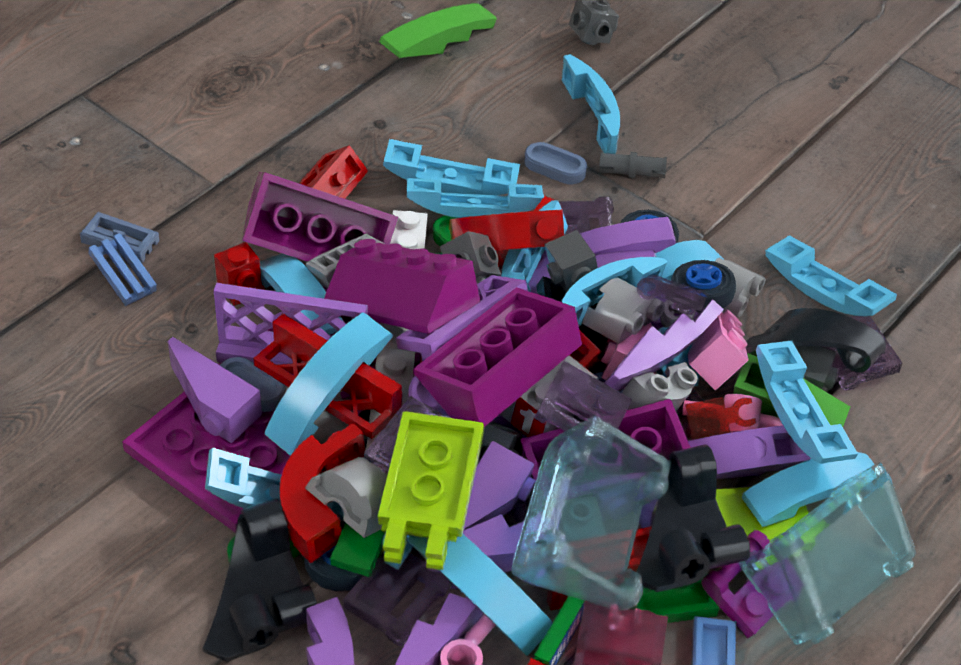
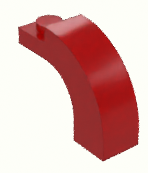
M563 209L480 215L449 220L451 240L467 231L489 236L491 245L496 251L545 247L546 243L564 236Z
M354 423L342 431L334 432L323 444L313 435L309 436L291 454L282 472L280 500L288 525L289 537L297 550L309 563H312L337 544L342 532L340 518L305 487L313 477L355 458L366 456L363 432Z

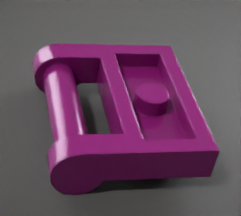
M758 530L752 531L747 536L750 545V557L748 560L722 566L717 571H710L701 580L702 587L732 621H736V626L747 638L756 634L804 585L774 552L767 536ZM755 558L762 567L733 594L728 589V583Z

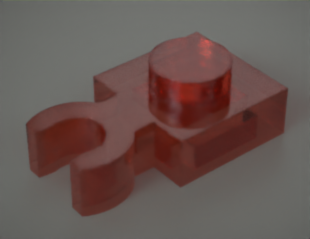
M723 397L685 404L692 440L731 433L729 428L731 423H736L742 427H750L756 424V418L744 420L738 413L739 408L742 405L751 404L752 399H738L733 403L732 407L725 408Z

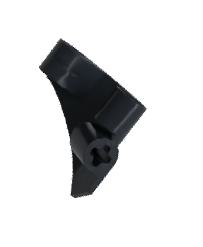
M800 308L787 311L763 334L750 337L746 341L748 345L745 347L747 354L757 356L756 348L759 344L792 341L795 348L797 346L832 347L837 349L842 362L848 369L856 373H863L883 355L886 344L884 338L876 330L849 316L818 308Z
M704 444L674 451L669 454L652 528L634 577L635 584L655 592H661L698 582L706 576L710 569L749 559L750 545L745 530L740 524L727 526L716 501L717 465L714 454L708 445Z
M277 498L242 509L237 519L236 536L224 588L212 626L203 646V652L225 662L264 649L277 639L280 632L306 624V608L317 604L308 583L303 585L290 551L286 517Z

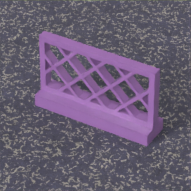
M216 283L214 301L219 337L216 359L217 362L222 363L232 357H243L253 362V358L274 341L273 332L267 330L273 328L272 322L282 313L324 339L329 340L332 336L321 329V326L328 323L339 331L346 325V323L338 318L339 316L357 317L363 312L368 315L367 305ZM226 298L238 300L245 306L237 310L226 301ZM263 305H275L281 312L274 315ZM300 311H314L319 317L311 321ZM253 312L264 322L256 325L246 315ZM236 322L241 327L231 326L230 324ZM279 352L270 360L276 365L293 363V360L282 352Z

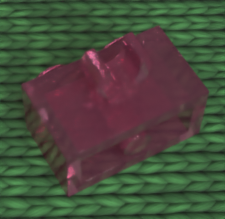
M585 601L574 665H661L668 617L656 615L648 610L637 608L629 610L619 608V605Z

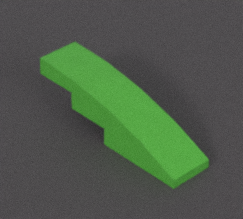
M479 3L453 6L407 22L381 36L379 42L398 58L443 54L447 43L469 41L472 30L494 28L497 17Z

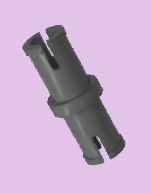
M601 152L599 173L629 175V178H635L636 175L665 178L667 157L637 156V152H631L630 155Z

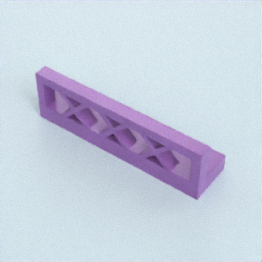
M495 275L489 276L477 284L480 303L430 334L408 329L396 337L398 349L421 353L422 360L424 361L513 289L518 287L528 291L526 280Z

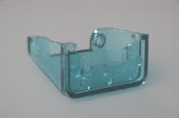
M595 415L559 434L549 444L543 456L513 559L512 574L528 584L614 610L624 611L637 606L643 594L642 578L640 574L632 569L627 570L643 505L650 503L654 499L661 498L666 492L669 485L667 477L671 462Z
M881 462L843 481L833 489L834 492L830 494L831 497L787 531L771 539L764 549L757 552L755 550L750 553L748 560L738 562L756 590L767 599L768 607L795 645L810 639L814 644L823 641L835 631L832 627L834 622L890 576L893 575L894 578L899 577L915 565L911 559L917 553L891 476Z

